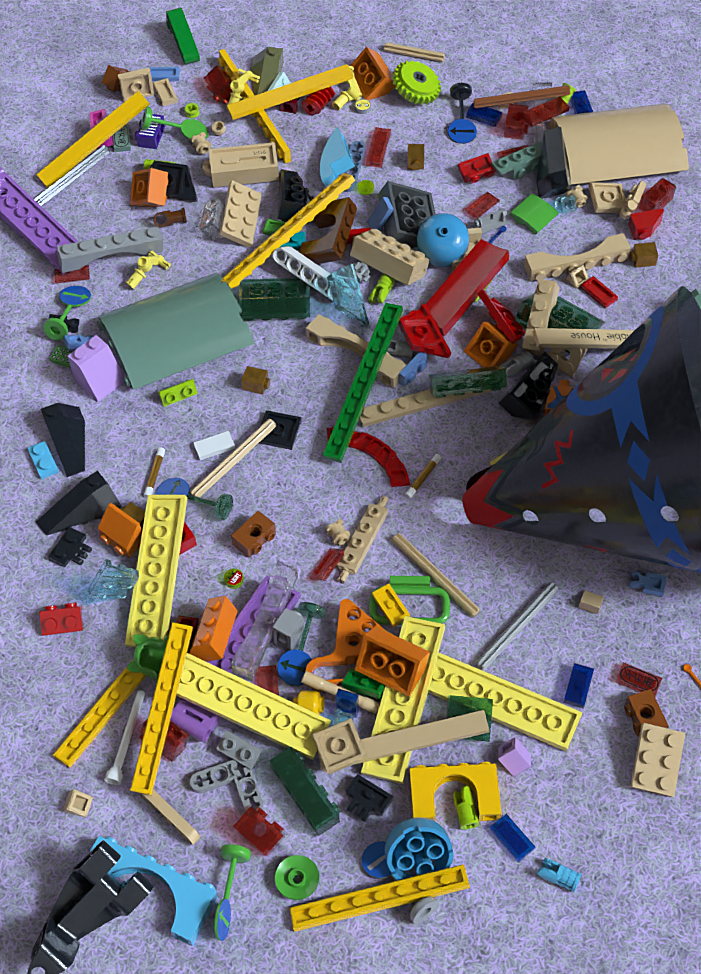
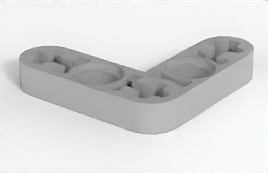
M236 760L199 771L191 776L190 786L195 793L199 794L235 782L245 813L251 818H257L264 811L263 801L252 770L245 767V777L241 778L240 771L236 770L238 769L237 765L241 763ZM218 771H224L226 778L218 781L214 778L215 774ZM209 774H210L211 780H212V782H213L212 784H210V782H209V780H208V776H207V775H209ZM199 778L205 781L202 787H199L198 784L194 785ZM251 783L253 790L249 793H244L241 790L243 784ZM253 797L255 805H260L255 812L249 809L251 807L249 798Z

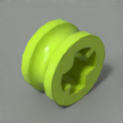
M189 103L185 106V114L188 118L199 116L200 112L197 104Z

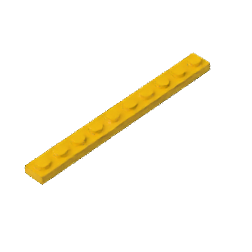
M219 50L218 63L220 67H224L225 75L230 77L231 82L240 78L241 76L237 75L239 71L226 50ZM244 83L245 88L240 93L243 100L255 96L248 84ZM265 110L252 113V117H256L258 126L263 128L265 137H269L270 143L275 142L279 159H283L285 163L291 162V150Z
M342 173L225 275L221 282H226L230 289L237 287L240 281L251 275L257 266L262 265L265 259L273 254L275 249L287 243L290 237L301 231L302 227L312 221L319 212L325 210L331 201L339 197V194L349 189L355 181L353 175Z

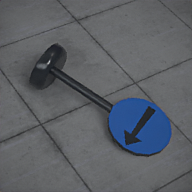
M462 82L456 83L450 88V96L455 100H459L460 119L453 121L449 125L448 135L452 141L464 144L476 138L477 129L471 121L464 119L463 100L471 96L472 87Z

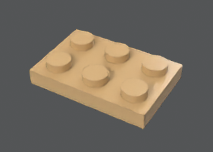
M642 723L630 787L674 797L686 733Z

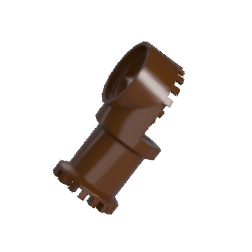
M181 208V210L172 212L170 210L158 212L154 215L153 222L158 227L172 226L173 223L179 222L187 223L185 209ZM158 215H163L166 218L164 224L159 225L156 223Z

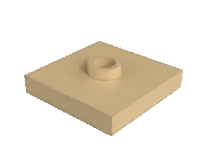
M149 67L118 74L124 102L137 91L144 97L154 95Z
M590 182L588 187L595 213H619L621 208L625 207L626 198L622 184Z
M352 718L312 734L327 775L368 759Z

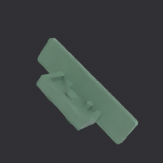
M543 141L493 161L492 166L499 175L510 171V177L513 180L523 178L531 172H537Z

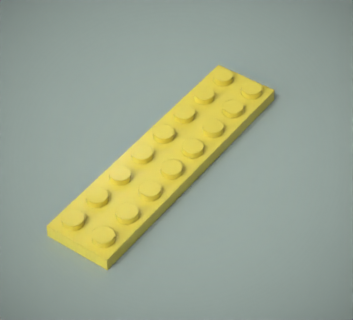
M148 495L125 639L127 647H136L133 641V635L136 634L159 637L163 640L165 636H168L187 505L186 495Z
M405 616L399 637L429 651L430 655L425 671L411 696H407L385 685L371 737L419 726L444 635L445 624ZM412 751L364 762L361 773L362 775L403 784Z
M188 653L186 655L176 696L307 758L314 759L318 749L312 734L328 728L331 720Z
M438 653L428 693L472 712L484 710L486 718L567 752L583 712Z

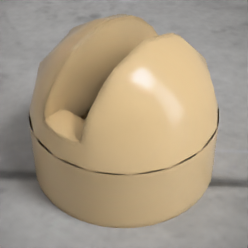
M216 121L212 125L215 135L221 136L225 133L226 128L222 121Z

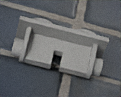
M499 209L490 216L488 214L481 218L478 217L471 225L474 228H481L482 234L509 224L505 218L507 211Z
M227 730L216 747L218 751L251 770L261 760L260 754L262 750Z

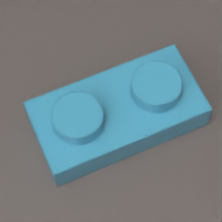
M45 441L28 447V451L41 479L59 472Z

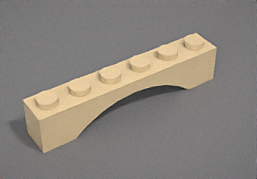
M624 233L608 236L596 248L578 255L559 256L542 251L525 255L524 267L530 281H538V279L551 276L558 277L561 274L570 273L581 265H584L585 269H592L595 266H606L617 261L623 262L629 259L631 247Z
M320 314L306 327L307 339L319 346L341 347L363 357L369 342L361 339L357 334L347 331L343 326L335 324L329 318L323 317ZM386 352L377 374L378 380L394 389L399 383V373L405 368L406 364Z

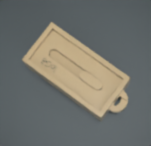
M275 142L209 149L210 160L203 163V172L206 176L212 177L213 187L229 186L231 180L240 184L279 181Z
M371 229L354 237L350 256L407 286L425 276L430 261L429 258L425 257L424 253L411 249L407 244L397 242L395 238L386 236L377 229Z

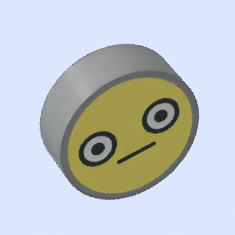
M366 99L356 101L355 111L357 113L367 114L370 112V101Z

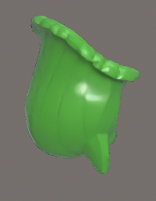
M143 634L133 635L136 647L133 661L127 665V669L134 673L142 672L150 678H155V683H157L168 636H165L163 640L159 637H148Z

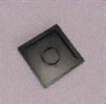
M266 410L261 425L267 419H271L275 422L276 427L259 444L292 450L302 417Z

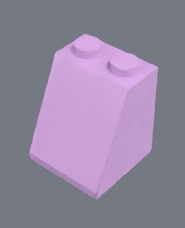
M97 335L68 355L75 382L98 402L125 382L124 375L109 346Z

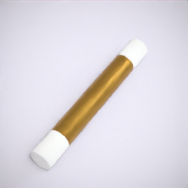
M159 447L143 495L145 498H148V495H152L165 453V449Z
M439 454L434 455L404 494L405 497L409 499L413 497L442 459Z

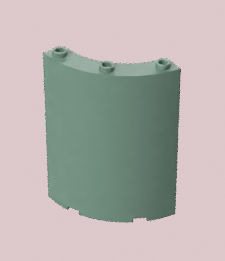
M213 273L98 316L99 321H97L99 330L104 331L107 335L110 349L112 351L115 350L126 374L123 377L127 387L130 386L133 390L255 344L247 322H243L239 313H242V310L227 283L221 282L222 277L218 273Z

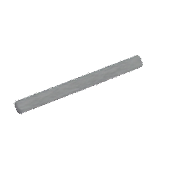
M550 582L477 660L476 666L481 670H485L558 591V586Z

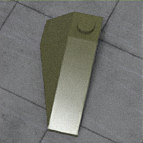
M267 47L253 57L250 71H252V74L260 76V79H257L259 80L258 83L252 81L254 95L267 92L278 73L282 71L284 63L283 48Z

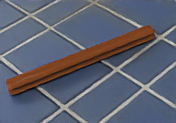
M566 85L475 98L473 104L474 108L567 96L570 95V87Z

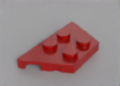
M482 289L478 296L489 310V316L498 323V329L505 333L512 344L522 339L526 332L511 310L496 298L490 299L486 291Z
M422 304L417 311L413 310L408 315L400 318L398 326L411 350L450 358L451 351L426 304Z

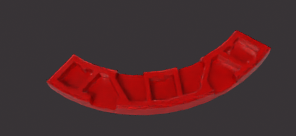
M334 427L326 428L328 441ZM354 431L348 447L360 450L374 458L385 470L391 488L410 486L409 476L404 464L387 444L368 433Z

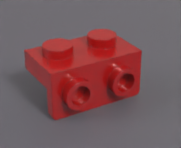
M489 153L457 165L465 183H476L481 177L490 178L496 172L492 166Z
M77 602L64 604L65 608H57V605L44 606L45 610L39 612L42 636L83 631L82 605L77 606Z

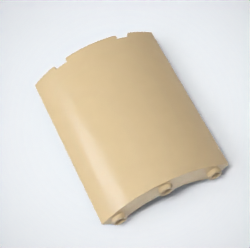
M668 104L550 117L548 122L549 129L562 128L571 184L689 170L687 148H683L682 140H684L683 130L678 116L674 110L671 111V106Z

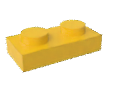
M390 584L372 592L373 599L393 628L403 623L405 616L410 617L409 612Z

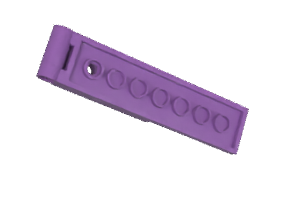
M0 167V218L21 238L24 237L62 273L57 259V246L78 241Z
M266 575L234 621L223 659L207 661V663L248 681L259 664V658L273 639V626L285 608L292 611L300 599L301 593ZM181 698L172 711L170 724L204 743L223 717Z

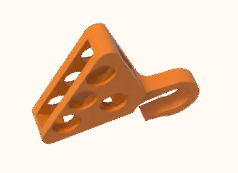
M343 599L340 602L334 652L330 655L311 660L306 667V671L313 674L314 670L319 667L345 666L357 663L363 638L367 633L363 630L373 629L375 626L383 630L385 629L351 600ZM355 616L357 619L351 620L349 617ZM351 642H356V643H358V645H356V646H351V645H349V644H350ZM330 679L326 681L339 686L342 685L343 679Z

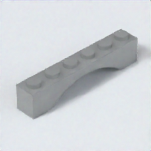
M157 226L57 246V259L61 271L64 273L79 270L95 259L114 253L132 252L148 256L150 251H154L156 254L163 252V237Z

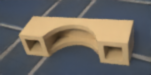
M538 279L522 349L529 351L531 355L541 356L545 352L546 347L536 346L532 331L535 328L548 327L549 316L552 308L556 305L560 289L556 281Z

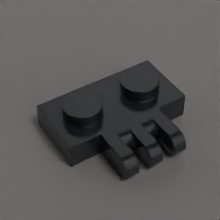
M69 527L48 555V559L63 567H66L70 560L82 565L84 561L79 556L84 559L88 557V554L83 550L88 553L92 551L90 546L83 543L87 538L86 534Z
M357 774L346 790V795L353 798L346 811L351 813L356 806L357 809L354 816L358 818L362 811H364L365 813L361 820L366 822L373 811L383 816L393 801L394 796Z

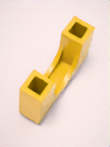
M480 762L478 765L459 763L456 766L438 764L435 767L417 765L414 768H410L413 818L424 817L435 821L434 794L436 790L446 782L458 781L468 785L474 792L479 822L500 820L501 804L496 764Z

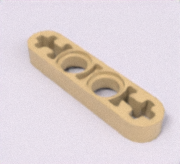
M154 789L152 796L138 793L155 811L158 809L160 815L170 825L173 824L175 826L174 829L189 844L193 846L201 838L199 833Z

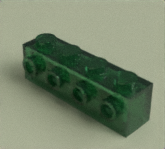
M493 366L429 374L430 393L436 396V398H443L449 394L459 396L464 395L465 392L482 393L483 390L489 389L490 391H499L501 388L507 387L506 369L503 366Z
M289 747L269 760L271 769L317 836H320L340 822V809L335 802L331 803L328 800V792L322 784L320 786L315 781L317 779L311 768L307 769L303 764L305 762L299 751L295 752L292 747Z

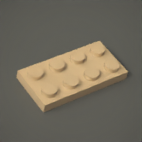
M231 180L228 186L219 235L246 247H251L253 245L262 194Z

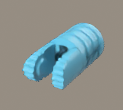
M544 858L542 862L543 867L538 870L537 875L575 892L582 873L571 870L551 859Z

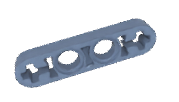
M354 141L351 144L350 153L352 159H358L359 161L354 162L355 167L344 172L348 174V171L356 172L350 174L353 175L355 181L349 189L344 190L345 192H351L356 187L366 151V145L363 141Z

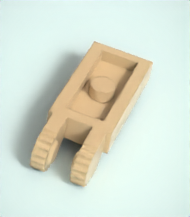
M641 180L637 185L634 184L629 190L630 194L625 200L626 205L619 212L623 219H627L636 210L647 185L644 181Z

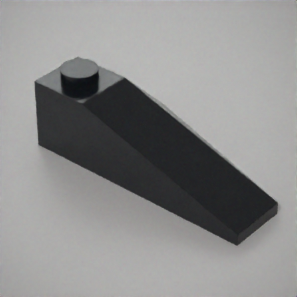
M561 127L544 131L536 181L538 196L541 199L564 194L572 190Z
M281 169L277 214L279 220L287 222L314 197L309 195L308 188L303 186V180L297 172Z
M544 352L498 404L511 416L535 421L545 409L546 399L550 393L549 389L551 382L554 380L558 364Z
M55 403L41 408L44 421L66 476L70 477L84 472L85 420L80 408L63 403Z
M97 470L81 480L41 516L36 523L47 536L67 530L72 526L86 524L88 521L98 518L102 519L110 503L119 509L122 506L108 482Z

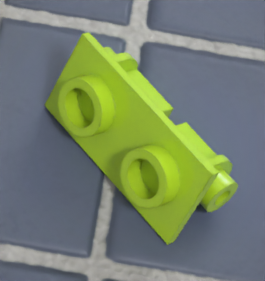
M187 379L183 383L164 390L161 389L158 392L164 407L198 394L194 379Z

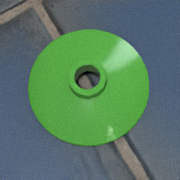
M301 855L290 856L278 865L275 872V884L278 891L284 897L291 900H302L312 895L317 889L319 871L316 864L308 857ZM296 876L302 878L300 883H295L293 879Z

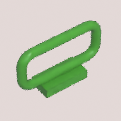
M390 576V585L396 594L438 595L441 597V616L437 618H412L441 624L447 621L450 614L449 595L442 588L430 587V576ZM371 593L369 603L371 618L378 624L391 625L386 617L378 614L377 603Z

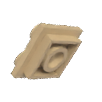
M551 348L548 355L558 364L557 369L573 377L587 348ZM565 350L570 352V359L564 356Z

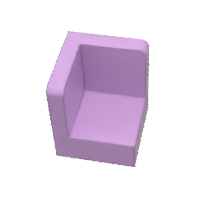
M516 737L498 747V760L512 776L531 767V754Z

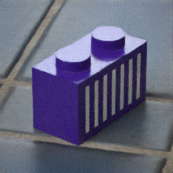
M152 114V118L164 120V115ZM141 119L139 129L135 132V140L138 147L157 149L165 125L151 122L149 129L143 130L141 129Z

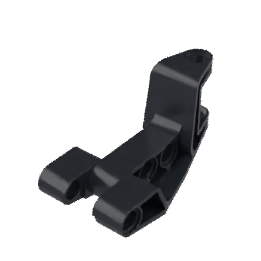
M102 840L73 868L32 949V961L28 967L27 974H32L31 971L35 967L43 968L45 974H60L73 964L79 949L80 942L78 940L116 917L128 916L149 895L154 885L139 871L126 882L123 881L120 884L108 872L118 862L121 855L106 841Z

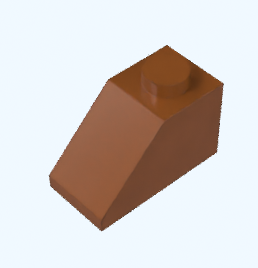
M108 65L101 83L105 84L106 88L110 91H121L118 74L131 71Z

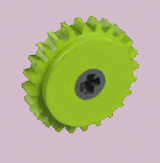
M406 60L405 63L401 62L400 65L398 64L393 72L392 79L394 80L393 84L396 85L395 89L409 102L421 105L425 103L428 105L429 102L433 103L441 92V85H439L441 81L438 80L435 72L424 63L413 60L408 62Z

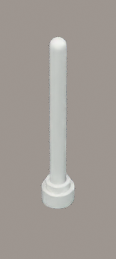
M139 690L136 694L114 765L106 773L104 781L108 784L121 785L123 779L121 768L145 696L143 690Z

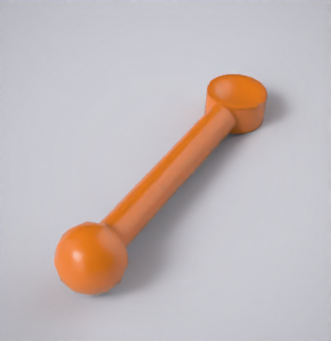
M685 664L683 667L684 672L688 673L701 688L700 680L691 671L692 667L689 664Z

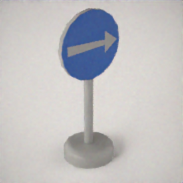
M379 841L370 844L362 855V867L365 872L373 878L386 879L391 876L395 881H398L393 877L385 858L386 842ZM431 896L413 902L415 905L410 912V919L414 924L423 922L433 914L438 906V902Z

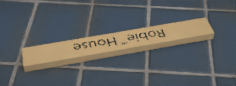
M535 328L532 333L537 347L617 348L634 330Z

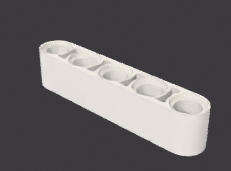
M285 246L274 250L273 258L279 265L329 299L338 301L348 297L349 287L292 247Z

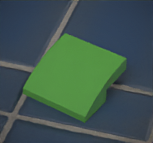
M534 194L529 195L510 213L520 225L525 224L534 234L540 232L559 214L549 203Z

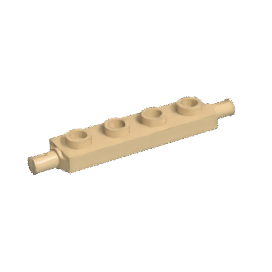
M382 495L378 504H369L337 564L338 569L341 570L337 578L338 582L344 584L348 575L357 573L388 514V509L385 508L389 500L388 497Z

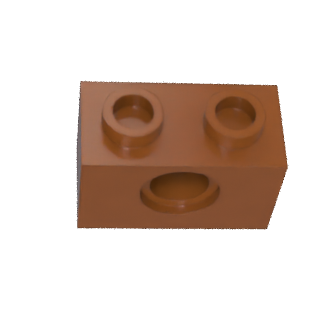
M257 511L231 535L232 545L248 558L253 554H258L262 549V545L267 541H272L275 537V523L260 511Z
M651 689L627 697L624 710L626 715L632 718L634 722L633 730L637 736L640 735L642 723L663 728L669 727ZM640 714H647L649 718H643Z

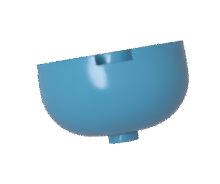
M438 213L432 215L419 228L417 234L418 251L424 253L425 257L430 259L429 262L433 266H452V262L462 259L468 250V229L461 219L452 214Z
M414 817L400 822L392 829L385 843L387 865L393 877L397 880L414 877L405 872L415 866L417 874L422 875L450 868L453 861L454 852L447 832L440 824L428 818ZM431 859H436L435 867L433 866Z

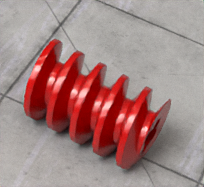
M330 86L310 93L302 101L303 110L312 116L319 114L328 102L331 101V98L335 96L333 88Z

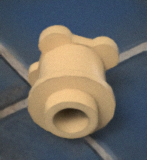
M204 132L191 137L192 147L196 148L198 154H206L211 149V143L206 140Z
M580 185L575 186L565 194L573 202V207L577 206L580 208L584 206L588 199L583 194V188Z
M338 519L335 523L329 524L326 527L328 531L326 534L328 537L331 536L335 545H344L349 541L350 532L345 530L342 525L344 523L342 519Z

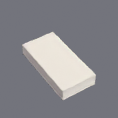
M229 431L193 443L200 460L235 449V444Z

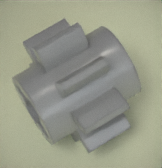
M364 262L353 263L349 268L351 270L349 276L355 283L367 282L371 277L369 275L370 268Z

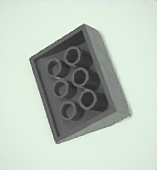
M387 181L378 194L379 202L382 197H388L394 209L384 224L385 234L395 238L401 244L409 245L410 248L417 247V234L420 226L427 218L436 214L432 194Z

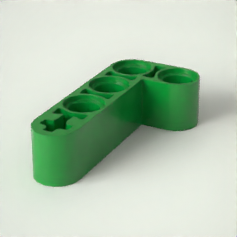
M182 8L166 11L167 27L170 29V34L173 33L184 64L187 65L200 61L198 49Z

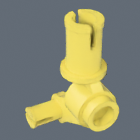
M352 66L348 67L353 74V79L345 81L346 84H349L350 88L347 91H341L340 96L332 102L333 108L340 110L347 102L352 100L358 101L362 97Z
M239 68L238 71L242 73L237 72V75L241 77L233 80L230 84L233 93L230 92L231 96L228 105L238 102L240 98L242 99L240 93L245 88L244 83L249 80L258 83L259 80L257 79H260V76L252 74V71H245Z
M150 251L148 257L142 256L138 259V269H134L135 272L125 283L132 287V289H135L140 281L146 278L145 272L150 271L152 265L160 264L167 270L171 263L164 260L162 255H157L154 251Z

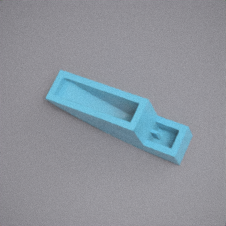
M338 127L328 139L321 157L320 176L321 181L326 187L338 178V175L355 167L346 139Z

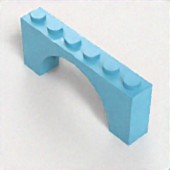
M98 836L90 851L104 840L121 855L118 862L108 872L114 879L139 871L140 873L160 879L170 888L176 903V915L171 928L172 936L193 946L218 898L215 887L207 882L201 884L195 881L196 878L188 873H183L182 875L175 872L176 869L169 864L164 863V865H160L150 855L145 854L143 857L137 854V850L128 845L124 848L109 836L106 838Z

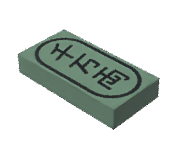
M125 124L113 134L115 152L131 151L129 124Z

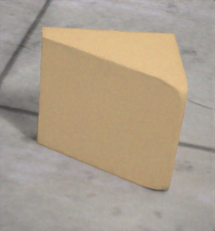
M585 590L579 608L598 614L604 596Z
M73 789L67 796L62 812L87 817L93 797Z

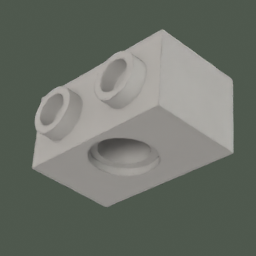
M285 608L273 626L274 645L290 651L294 650L303 636L304 624L303 617L299 612Z

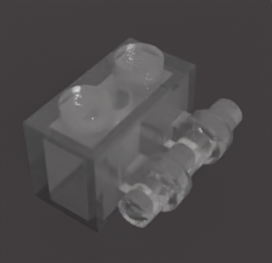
M216 198L205 203L204 209L200 211L197 217L198 225L195 227V238L201 239L202 235L205 234L208 238L215 241L223 237L219 235L225 204L220 199Z

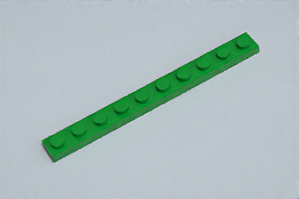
M385 302L324 450V459L342 463L402 315L403 306Z

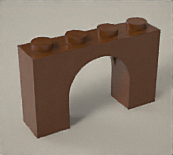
M350 197L331 201L325 210L314 216L313 221L318 228L333 225L334 227L327 235L320 239L302 242L299 253L317 265L342 259L357 212V207Z

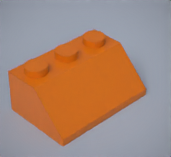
M365 47L350 65L354 68V77L363 98L366 100L387 95L396 86L393 84L394 80L392 79L391 71L379 53L368 47Z
M227 596L208 599L189 651L190 655L205 662L223 659L237 615V609Z
M375 626L364 635L355 671L407 696H411L425 671L430 652Z

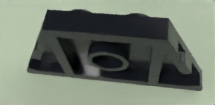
M154 160L150 168L168 172L167 197L198 201L187 165Z

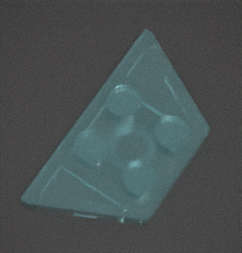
M353 264L327 276L335 309L346 314L352 320L358 319L362 327L368 326L369 320Z
M105 559L82 598L83 606L128 597L139 579L138 570L127 568L122 564L116 567L111 564V560Z

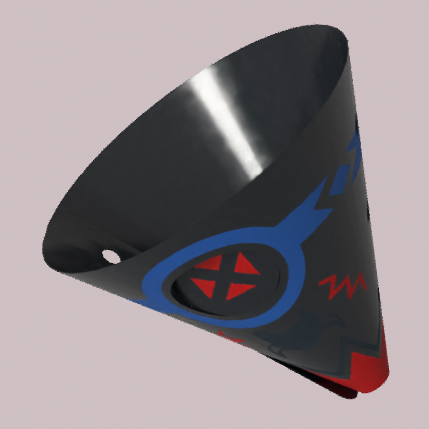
M680 286L497 463L470 477L466 485V492L462 497L465 514L471 523L701 573V308L686 287ZM665 506L673 508L678 513V521H667L661 515V509ZM593 508L600 510L605 515L606 521L594 522L589 516V511ZM527 510L533 512L539 521H526L523 517V512Z

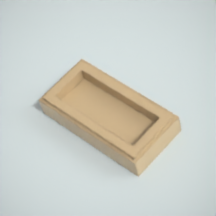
M168 78L153 82L162 106L178 102Z

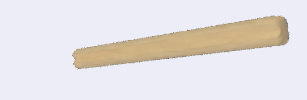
M267 419L190 491L191 495L195 499H199L276 427L275 422Z
M397 533L392 538L393 543L430 576L440 588L445 590L471 617L479 613V607L401 533Z

